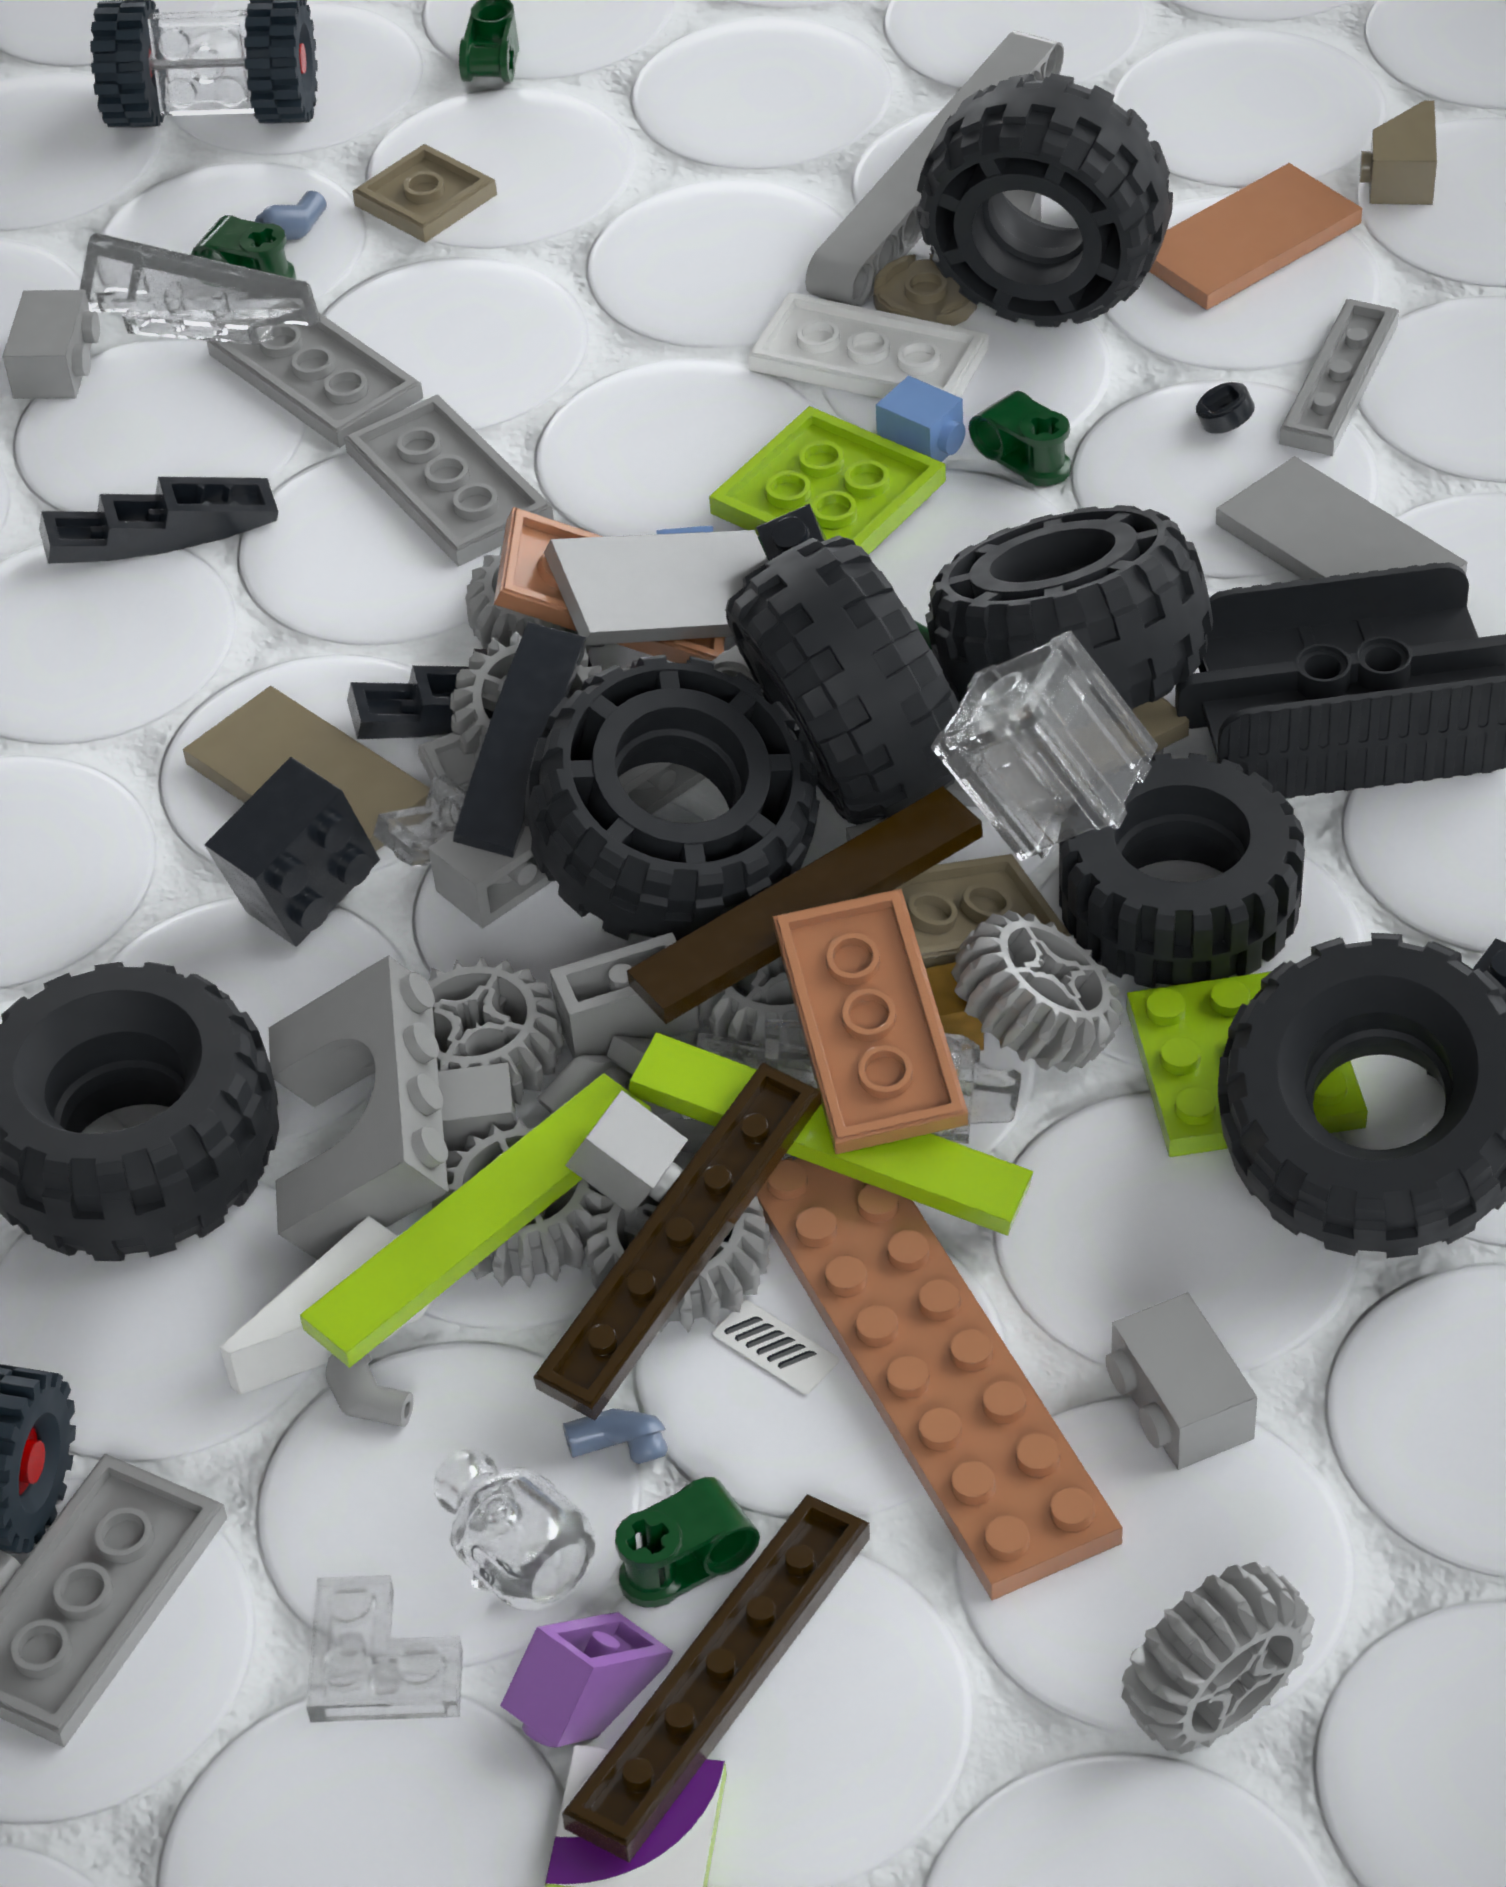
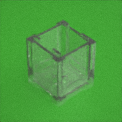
M1070 630L1052 638L1049 643L1000 665H991L976 672L967 686L968 692L961 701L958 711L952 716L945 730L939 732L931 748L1018 859L1022 861L1037 854L1041 859L1045 858L1054 844L1095 828L1100 830L1110 825L1114 830L1120 828L1127 814L1124 802L1135 781L1137 780L1138 783H1142L1146 779L1152 767L1148 761L1152 759L1158 744Z

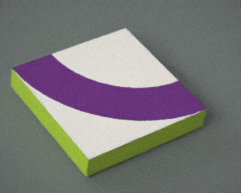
M574 1745L545 1882L546 1887H707L727 1776L725 1761L711 1759L704 1761L632 1860L627 1862L564 1829L562 1812L611 1750L608 1748Z

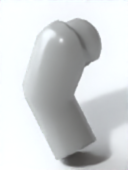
M333 1354L329 1357L326 1366V1380L342 1412L348 1416L405 1427L408 1424L413 1410V1394L407 1391L377 1386L368 1365L372 1360L369 1354H366L350 1368Z

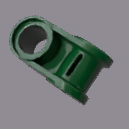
M479 0L471 8L465 35L460 41L459 70L462 81H472L473 77H501L503 82H512L515 74L516 58L519 52L514 5L510 0Z
M225 215L218 219L191 252V261L194 268L205 279L216 284H229L252 289L262 294H273L288 289L296 279L294 266L287 261L284 251L287 243L285 231L276 224H263L243 220L232 215Z
M1013 391L970 419L968 426L970 438L977 450L987 459L1000 463L1022 476L1027 482L1038 486L1056 485L1069 477L1071 462L1065 454V440L1069 437L1070 424L1063 414L1039 404L1024 392Z
M703 1477L692 1481L676 1494L642 1511L630 1514L619 1524L615 1533V1548L619 1558L623 1561L619 1568V1586L623 1596L631 1603L641 1607L657 1608L669 1604L678 1596L718 1575L732 1572L742 1566L757 1549L760 1534L720 1480L714 1477ZM640 1532L641 1548L637 1549L635 1536ZM663 1568L664 1583L660 1585L659 1569Z

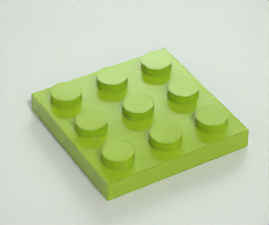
M808 406L709 496L710 513L743 529L755 530L756 534L759 535L756 529L757 526L810 504L827 540L835 536L854 540L856 546L862 547L869 555L946 482V464Z
M1270 972L1127 992V1014L1169 1157L1228 1149L1223 1136L1218 1102L1220 1057H1223L1227 1043L1228 1028L1241 1004H1249L1251 999L1261 989V980ZM1351 1061L1333 1070L1321 1082L1314 1093L1313 1107L1316 1119L1329 1133L1366 1128L1368 1110Z

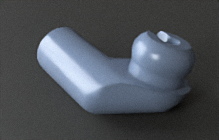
M312 190L307 191L297 205L268 206L262 213L257 215L255 222L276 224L284 229L287 240L300 239L310 231L325 211L327 203L320 193Z
M609 1409L601 1412L595 1421L586 1416L563 1423L564 1435L572 1458L627 1442L630 1448L631 1460L636 1464H641L664 1457L668 1450L667 1443L661 1433L666 1428L655 1415L624 1409Z

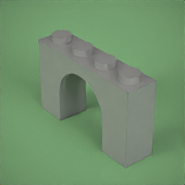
M389 955L268 1028L270 1066L274 1080L313 1107L320 1105L365 1077L375 1073V1082L370 1100L360 1119L350 1132L327 1151L275 1180L278 1235L317 1260L367 1216H370L384 1227H388L448 1193L446 1169L448 1150L444 1142L441 1111L444 1101L439 1088L437 1065L439 1046L435 1038L433 1018L435 997L432 988L422 975L417 972H410Z

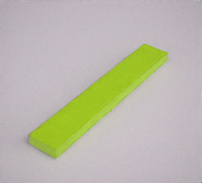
M656 1032L630 1079L629 1092L639 1099L715 1127L757 1069ZM822 1103L786 1152L789 1155L1007 1236L1028 1192L1034 1172L931 1133L835 1154Z
M603 1073L301 1313L300 1319L303 1330L346 1366L352 1367L582 1180L580 1176L565 1165L621 1090L649 1111H651V1107Z

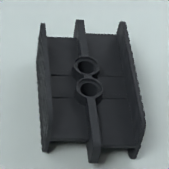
M1450 562L1429 563L1421 566L1413 565L1405 568L1397 567L1381 571L1373 570L1365 573L1357 572L1349 573V575H1333L1325 578L1317 577L1310 578L1309 580H1293L1285 583L1277 582L1269 585H1253L1251 587H1237L1218 591L1210 597L1213 626L1212 631L1207 634V653L1198 667L1200 673H1193L1185 682L1176 684L1175 709L1178 717L1186 716L1189 719V729L1208 727L1217 763L1221 764L1222 760L1225 759L1240 764L1244 774L1250 776L1253 772L1257 773L1273 786L1272 793L1279 791L1286 799L1302 795L1311 796L1318 793H1334L1341 790L1350 791L1357 788L1366 789L1381 785L1389 786L1396 783L1405 784L1420 780L1429 781L1436 778H1452L1459 775L1468 776L1475 773H1492V771L1506 767V634L1478 637L1467 608L1469 581L1463 569Z

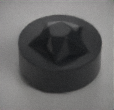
M1227 382L1211 388L1200 398L1196 405V413L1203 428L1213 434L1225 433L1238 428L1252 416L1255 409V404L1247 387L1237 382Z

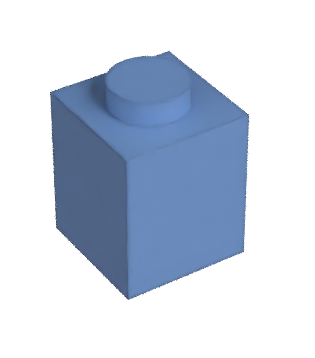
M908 375L876 404L877 435L943 462L949 455L955 454L964 442L966 428L963 424V399Z

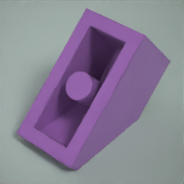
M619 1612L539 1626L531 1638L500 1706L523 1722L522 1729L526 1735L548 1747L559 1748L598 1738L668 1664L673 1651Z

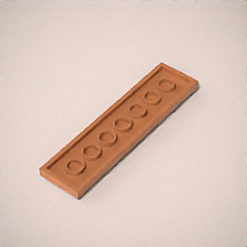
M784 1156L756 1194L758 1202L763 1208L765 1223L769 1225L771 1235L990 1599L995 1600L1122 1544L1123 1527L913 1200L795 1156Z

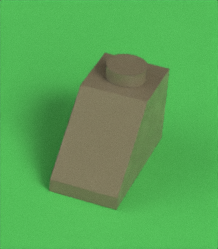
M1424 100L1372 130L1371 151H1361L1359 177L1360 183H1369L1370 204L1433 205L1437 167L1434 100Z

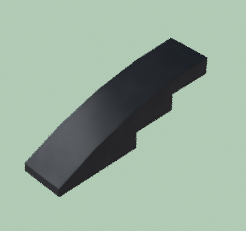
M158 476L155 494H100L97 512L41 511L39 531L48 564L112 561L168 553L222 540L277 521L278 509L268 478Z
M531 622L527 623L485 735L454 831L453 842L511 858L514 857L525 829V792L534 749L538 738L541 737L549 715L564 697L568 698L584 656L586 637Z
M474 649L476 652L487 655L488 649ZM590 658L588 659L587 667H592ZM412 665L409 683L351 682L347 703L357 739L416 738L453 733L451 716L454 713L450 709L451 693L457 689L456 676L460 669H469V667ZM484 708L488 718H492L493 711Z

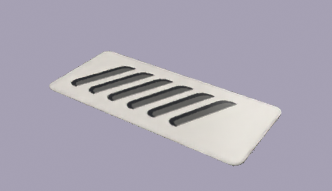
M749 1300L743 1301L740 1313L732 1311L712 1331V1335L802 1394H809L840 1361L839 1357Z

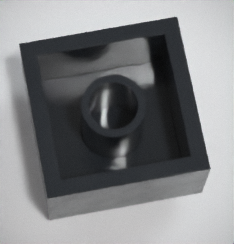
M290 757L204 844L245 911L295 947L311 931L323 924L330 911L355 886L361 884L367 878L371 869L380 861L377 852L343 791L293 757Z

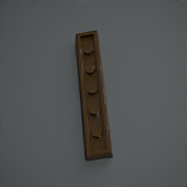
M942 786L628 969L629 986L665 1024H668L781 957L773 927V916L892 891L982 838V821Z
M761 1063L533 1376L537 1390L594 1421L597 1419L822 1103L820 1090L772 1066Z
M808 1494L803 1498L562 1812L565 1830L627 1862L632 1860L870 1540L869 1522Z

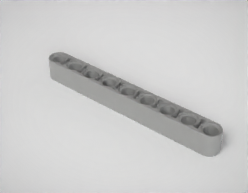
M1014 30L1009 33L814 253L806 273L805 284L809 294L859 307L865 304L874 293L876 275L886 264L907 255L922 237L916 211L921 200V193L916 190L925 160L948 117L953 116L962 101L979 89L983 91L990 85L997 86L999 81L1008 80L1009 77L1030 73L1034 75L1035 80H1044L1051 73L1060 74L1064 60V46L1062 43Z

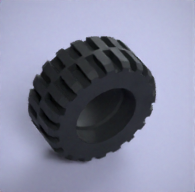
M1171 753L1153 755L1150 762L1141 764L1137 759L1121 764L1117 768V773L1113 776L1105 772L1088 785V792H1081L1068 808V816L1062 821L1059 834V906L1062 908V921L1068 932L1074 935L1076 943L1084 950H1092V959L1095 961L1100 957L1101 966L1106 967L1113 975L1122 978L1124 974H1128L1134 977V982L1137 985L1153 989L1156 983L1174 986L1229 978L1235 974L1237 976L1249 975L1261 968L1262 959L1266 962L1273 959L1285 947V940L1294 933L1299 919V908L1301 907L1305 848L1303 847L1304 833L1301 822L1293 814V807L1279 791L1272 793L1273 786L1255 772L1250 776L1244 774L1240 764L1225 759L1222 760L1221 764L1207 761V755L1189 753L1188 758H1172ZM1183 860L1208 865L1219 870L1222 874L1200 881L1175 882L1152 877L1139 871V869L1158 862Z

